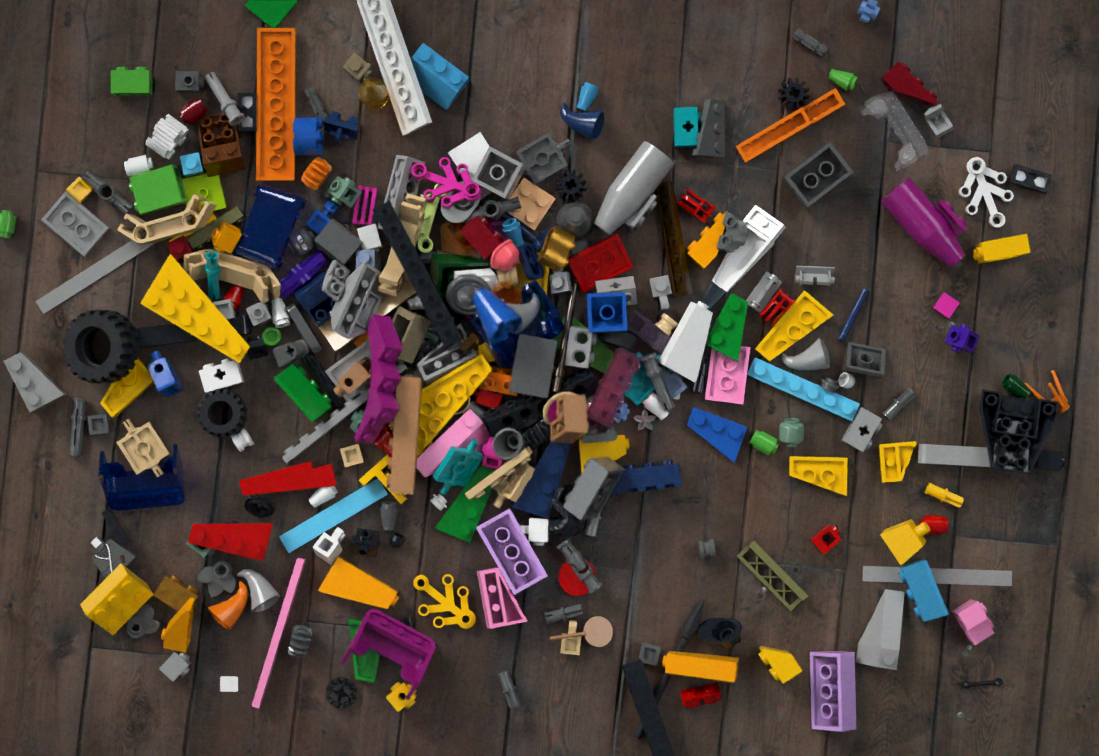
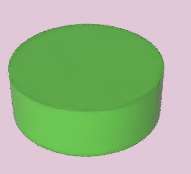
M268 327L263 331L262 339L266 345L276 346L281 342L282 334L277 328Z

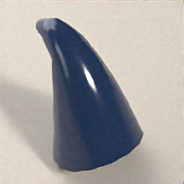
M563 103L560 114L567 126L590 140H596L603 129L604 111L572 112L567 108L566 103Z

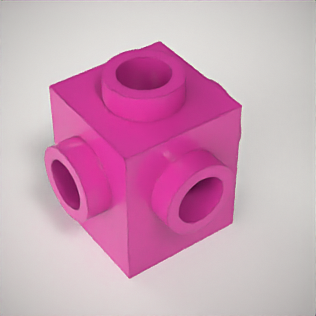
M489 437L488 443H484L481 454L484 455L482 465L499 469L503 465L504 459L496 456L492 446L494 438Z

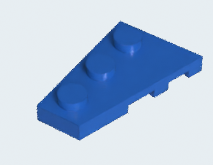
M693 407L687 426L735 463L747 426Z

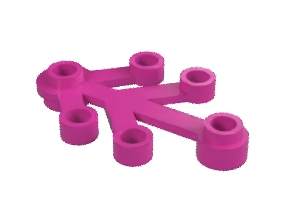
M447 157L439 160V166L444 170L447 178L427 171L426 166L422 163H416L412 166V176L416 180L427 179L443 185L432 190H426L423 194L426 202L431 203L437 196L453 190L460 191L455 195L442 197V207L450 209L453 203L463 199L475 201L482 195L480 185L471 181L466 164H459L456 168L457 174L463 178L464 184L457 182L451 168L450 159ZM448 162V165L443 166L442 163ZM461 168L466 169L464 172L459 171ZM470 191L476 192L474 194H469ZM428 194L433 195L431 198L426 197ZM446 200L450 201L449 204H444Z

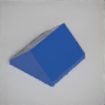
M626 292L587 294L589 333L627 331Z

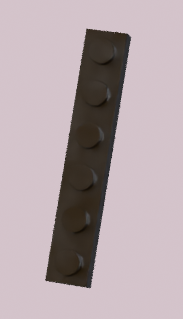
M666 181L658 185L655 189V195L657 196L656 202L673 298L693 293L673 181Z

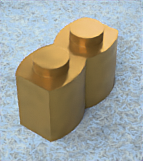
M557 225L550 228L537 261L556 272L562 268L564 269L569 262L568 254L574 249L576 244L574 242L575 235Z

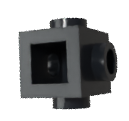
M357 528L356 536L352 535L351 547H354L353 555L376 558L380 531Z

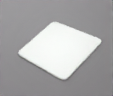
M221 676L220 691L237 692L238 677Z

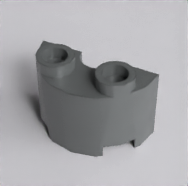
M726 212L723 225L726 226V233L719 237L716 249L723 252H734V250L745 244L748 229L745 227L742 218Z

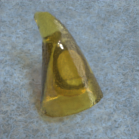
M369 78L360 84L358 89L359 98L365 107L379 109L387 103L389 99L388 90L385 83L381 80Z

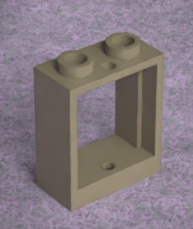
M398 306L392 322L403 350L396 361L402 364L405 361L413 364L431 321L414 311Z

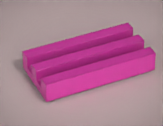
M358 185V190L361 192L365 191L361 220H357L361 199L360 194L355 202L352 223L365 226L372 225L374 215L372 209L375 208L377 188ZM369 192H372L368 222H365Z

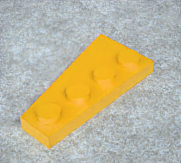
M804 290L755 350L765 359L771 361L832 317L833 314Z

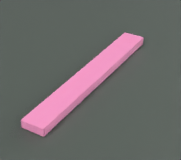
M304 558L296 560L252 707L260 708L304 569L306 562Z

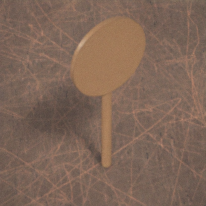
M595 616L585 623L583 632L551 636L550 640L584 636L590 645L602 647L607 645L612 639L613 628L606 618Z

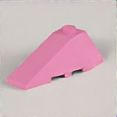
M469 409L417 458L416 469L426 478L436 472L451 446L467 448L471 439H475L479 444L474 451L481 452L483 444L488 443L491 435L480 418Z

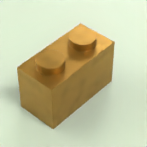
M172 574L171 576L166 575L153 596L179 611L191 597L195 598V605L201 595L197 593L198 589L190 584L188 586L182 584V579Z

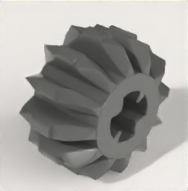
M296 625L293 628L288 648L289 655L296 658H305L307 656L313 632L311 628L304 625Z

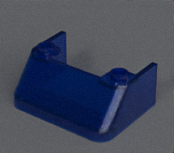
M173 444V457L166 458L163 461V468L161 470L164 474L158 478L152 469H147L137 475L135 471H126L125 467L118 462L108 463L104 451H100L98 476L109 508L120 511L182 504L185 501L183 464L178 445Z

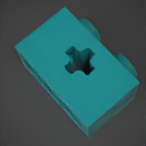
M697 107L674 108V148H697V133L701 132L698 131V124H701V112H697ZM686 123H689V127H693L690 129V132H686V129L683 128Z

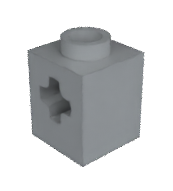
M259 302L246 308L254 327L272 321V315L266 302Z

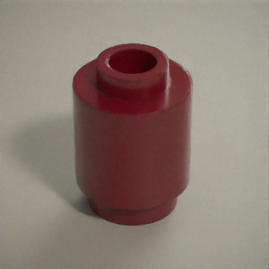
M200 98L193 99L179 109L181 112L179 117L185 124L189 123L192 125L203 117L208 109Z

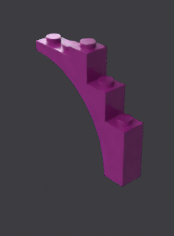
M373 314L366 327L372 364L369 397L361 424L354 436L356 442L368 444L375 442L384 425L392 423L399 411L393 392L401 381L395 362L403 350L391 317Z

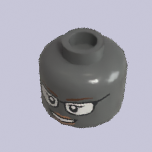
M300 228L288 236L289 241H287V244L294 255L303 256L315 248V236L311 230L307 232L305 228Z

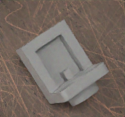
M941 104L930 107L924 113L926 123L937 139L954 129Z

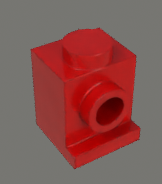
M478 387L474 398L477 399L476 403L496 408L500 405L504 393L497 394L495 391Z
M826 525L815 536L810 538L811 542L823 555L842 539L839 537L841 533L834 525L832 527ZM826 534L830 537L827 542L823 540V536Z

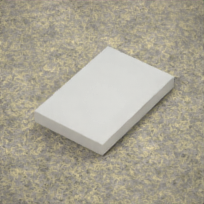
M481 132L449 151L448 154L456 166L462 163L468 166V174L472 180L489 145ZM461 168L459 171L464 172L466 169ZM480 185L482 189L481 200L493 193Z

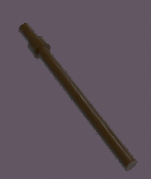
M576 283L571 284L572 291H570L557 366L553 372V393H560L561 382L565 377L564 366L569 331L572 326L579 285Z

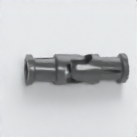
M569 537L556 548L561 550L566 557V562L572 565L571 567L580 581L584 582L589 589L588 593L591 594L604 584L598 581L593 574L594 570L582 558V553L576 550L571 543L572 539ZM587 566V570L583 574L578 573Z

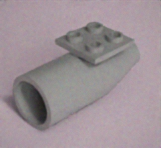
M643 141L610 185L594 225L607 235L613 233L624 223L632 231L635 227L639 229L645 221V213L648 212L650 214L657 204L655 201L657 196L655 194L652 195V193L673 167L674 162L659 149Z

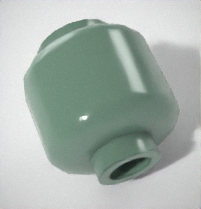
M797 418L784 419V422H781L779 426V440L785 443L786 447H797V444L804 440V424Z

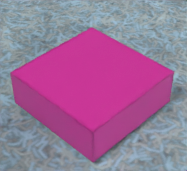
M943 292L933 309L949 319L960 303Z

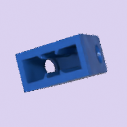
M160 351L151 353L149 357L152 363L148 365V369L158 392L168 398L184 390L171 362L165 357L162 358Z

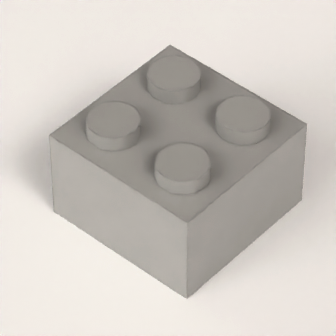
M489 146L471 181L509 200L527 166Z

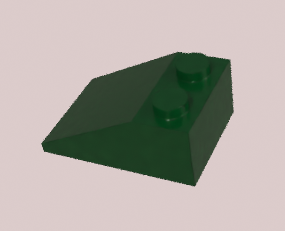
M432 254L429 276L441 299H446V291L448 285L454 279V271L491 268L493 271V268L490 265L491 260L454 254Z

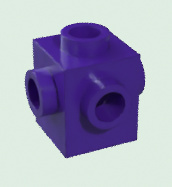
M960 324L957 327L952 325L945 343L952 346L951 350L957 353L966 351L973 354L980 336L970 331L971 328Z

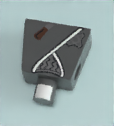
M97 536L90 543L97 550L92 560L105 578L120 564L128 568L138 557L136 553L126 546L119 545L118 541L114 538L109 539L105 543Z

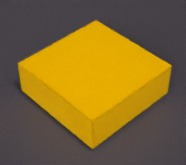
M78 177L66 189V192L81 204L94 189L83 181L82 178Z

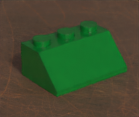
M292 364L277 375L274 380L312 422H317L333 408L331 405L333 401L327 394L324 393L322 395L318 391L320 387L313 379L308 380L305 376L307 372L301 365L296 366Z

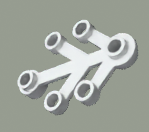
M974 157L967 163L966 168L969 174L964 185L959 189V195L963 198L968 197L971 194L970 188L976 178L979 185L965 211L968 215L976 214L978 211L977 206L983 195L990 213L989 224L993 228H999L1004 225L1005 216L997 211L991 193L1001 197L1004 202L1011 201L1014 194L1010 190H1003L986 182L984 175L993 178L997 184L1005 183L1007 176L1003 172L998 173L987 168L983 159ZM973 164H978L979 170H974ZM998 175L1003 176L1004 180L1002 182L998 181ZM963 188L968 190L967 195L962 194ZM1009 193L1010 199H1005L1004 194ZM969 206L975 208L974 213L969 212ZM994 217H997L999 219L998 224H995L993 222Z

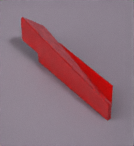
M310 461L239 480L243 495L335 486L336 477L333 464L314 468L313 462Z

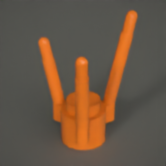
M1052 370L1051 373L1060 395H1058L1052 383H1048V386L1054 395L1051 401L1059 402L1057 415L1068 410L1070 406L1067 403L1068 399L1062 390L1055 371ZM1024 383L1029 389H1031V393L1034 396H1036L1038 399H1044L1029 384Z

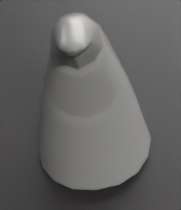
M536 293L532 294V300L528 303H506L523 320L522 325L515 334L524 330L538 314L540 299Z
M818 338L809 348L798 355L787 356L782 353L783 363L791 369L810 371L830 368L829 353L821 338Z
M243 569L237 574L238 577H244L249 585L252 612L266 610L280 599L278 592L260 573L252 569Z

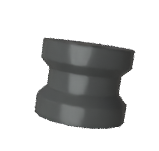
M709 539L707 542L699 540L700 560L706 557L716 558L714 539Z

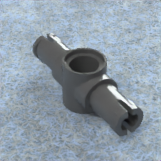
M90 170L85 173L90 178L83 175L82 180L90 185L94 192L110 205H115L125 214L130 213L126 207L131 210L134 208V205L124 199L114 186L105 180L99 179ZM111 188V196L104 197L105 189Z
M517 196L503 202L501 200L497 202L493 200L487 201L478 210H474L465 220V223L470 222L476 215L481 218L484 216L490 221H497L501 216L506 215V212L521 209L520 200ZM491 207H496L495 214L489 215L488 210Z

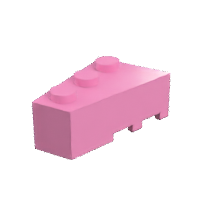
M495 567L477 571L487 628L492 629L528 622L499 568Z

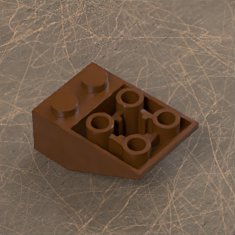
M225 113L201 117L197 120L203 165L208 177L245 170V160L238 125L231 126L229 118Z

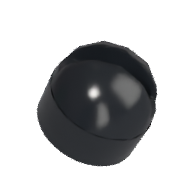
M392 532L389 538L390 545L394 548L401 547L406 540L402 534Z

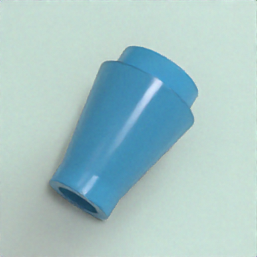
M585 82L584 86H581L577 108L588 111V108L599 94V87Z
M516 218L505 220L502 223V231L518 248L524 244L520 222Z

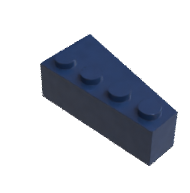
M550 441L534 468L535 471L532 478L528 481L522 495L514 502L512 508L549 518L553 505V496L558 488L571 444Z
M673 460L661 461L662 465L654 466V462L643 463L641 468H635V464L623 466L625 471L611 494L681 487L679 464H673Z

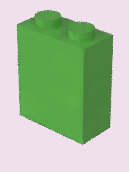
M168 165L129 177L131 182L129 187L136 200L134 201V206L140 215H149L188 203L177 165Z

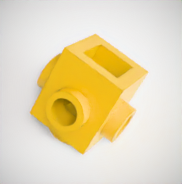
M398 681L390 688L392 692L386 696L397 712L404 707L408 709L416 703L414 699L417 697L415 694L417 690L414 691L409 700L406 697L400 696V693L407 695L411 684H407L406 681L403 683Z

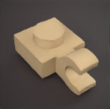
M569 620L568 634L576 633L577 621ZM581 636L562 639L560 653L580 655Z

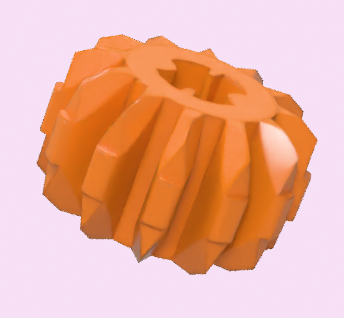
M317 157L309 164L301 177V181L308 188L315 191L327 179L332 171V166L326 160Z

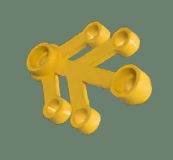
M446 574L442 578L446 597L429 584V579L425 575H418L414 579L413 584L417 590L426 591L441 603L437 605H420L418 613L421 616L450 611L455 615L454 617L447 618L435 617L433 625L436 628H441L444 625L458 624L461 628L468 629L474 625L476 617L469 610L467 596L469 590L466 586L458 588L457 594L461 599V609H459L454 603V578L451 574ZM447 576L451 577L452 579L451 583L447 584L444 581L445 577ZM419 579L424 580V586L420 587L417 584ZM462 588L466 589L467 591L466 595L462 596L459 593L460 589ZM423 606L427 607L428 609L427 613L423 614L420 611L421 607ZM465 615L470 618V621L467 623L462 620ZM438 618L443 621L440 626L435 623Z

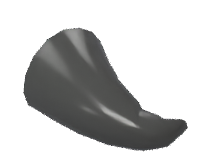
M505 428L495 435L492 444L493 451L500 459L508 460L526 448V441L517 430Z

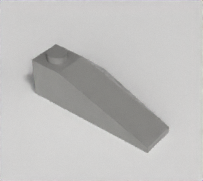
M884 590L862 638L858 642L856 663L897 670L905 592Z

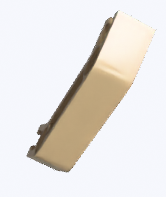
M408 193L405 199L406 202L401 204L400 221L416 249L424 222L426 198ZM391 248L387 264L379 276L381 285H379L378 291L397 296L407 275L393 248Z
M193 194L184 212L145 222L134 214L126 213L124 219L136 224L135 229L131 231L129 230L130 227L120 224L117 230L137 243H156L203 229L216 204L212 201H205L203 203L205 204L204 207L198 212V208L202 200H205V197ZM193 216L196 217V222L194 225L191 221ZM144 230H146L147 236L145 239L143 238Z
M205 249L184 255L183 269L189 272V276L193 281L207 277L205 272V265L207 264L206 253L211 251V257H213V251H216L218 253V264L220 265L219 280L253 290L261 303L269 301L267 297L268 290L272 293L274 300L279 299L281 284L271 269L265 265L227 253H221L214 249Z

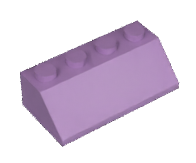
M510 509L476 527L514 595L548 576Z
M810 652L812 729L841 732L855 730V652Z

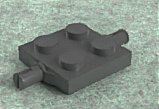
M548 132L519 149L516 153L521 163L527 166L524 173H527L534 184L537 185L569 166L563 156V150L572 146L569 139L558 144Z

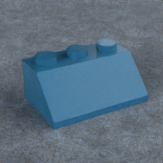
M422 43L411 58L422 93L447 111L470 81L469 77L424 43Z
M920 558L899 567L901 570L898 573L902 583L906 582L908 587L906 594L909 600H913L915 604L913 611L917 619L920 618L921 621L925 622L949 615L927 560Z

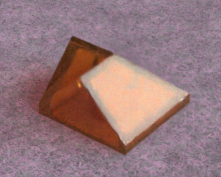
M447 221L440 227L443 253L466 256L475 250L460 233V230L466 225L465 221L460 223Z

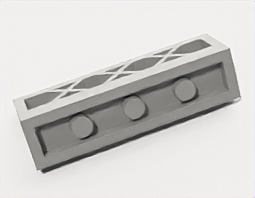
M396 155L384 201L386 203L390 200L399 219L401 204L405 201L408 194L406 190L407 183L411 182L412 190L409 194L417 196L421 181L413 178L411 172L412 163H422L425 165L423 161L402 155ZM379 223L377 229L383 230Z

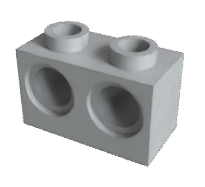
M572 325L569 331L565 365L589 368L590 364L594 363L595 353L592 352V347L596 345L597 334L589 333L587 327ZM579 333L587 334L588 341L585 343L581 342L578 338ZM583 352L585 354V361H578L576 353Z

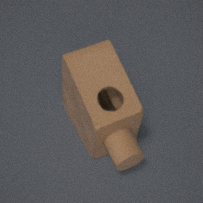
M365 356L337 379L339 384L333 389L339 397H342L345 393L350 395L371 377V361Z

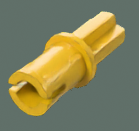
M929 483L925 490V494L939 499L941 503L944 501L957 508H960L964 501L963 497L949 492L947 488L943 489L932 483Z

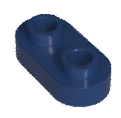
M530 243L520 245L518 247L519 260L525 276L530 281L542 278L544 272L541 263L537 261L538 254L535 247Z

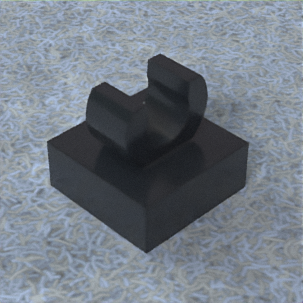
M257 335L258 340L251 341L250 337L247 338V344L250 346L247 352L249 359L268 355L267 347L260 335Z

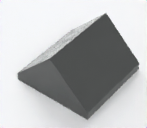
M331 219L314 239L317 250L331 261L338 260L345 267L363 243L335 219Z
M848 342L842 371L883 378L886 349Z

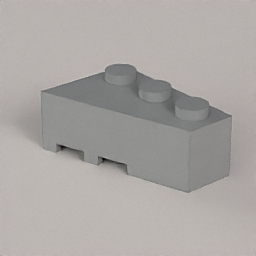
M20 352L4 360L29 412L35 413L68 396L26 353Z

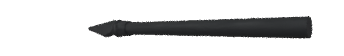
M702 599L684 623V630L681 633L682 637L679 638L676 652H683L692 638V634L698 629L704 599ZM664 672L654 693L657 704L672 675L670 673ZM641 722L634 734L638 739H641L644 733Z

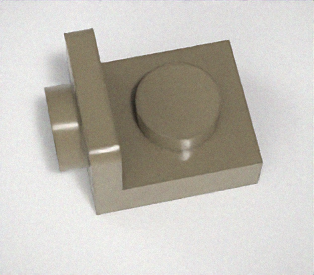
M353 53L342 67L360 83L363 79L366 81L372 74L371 64L364 61L356 53Z

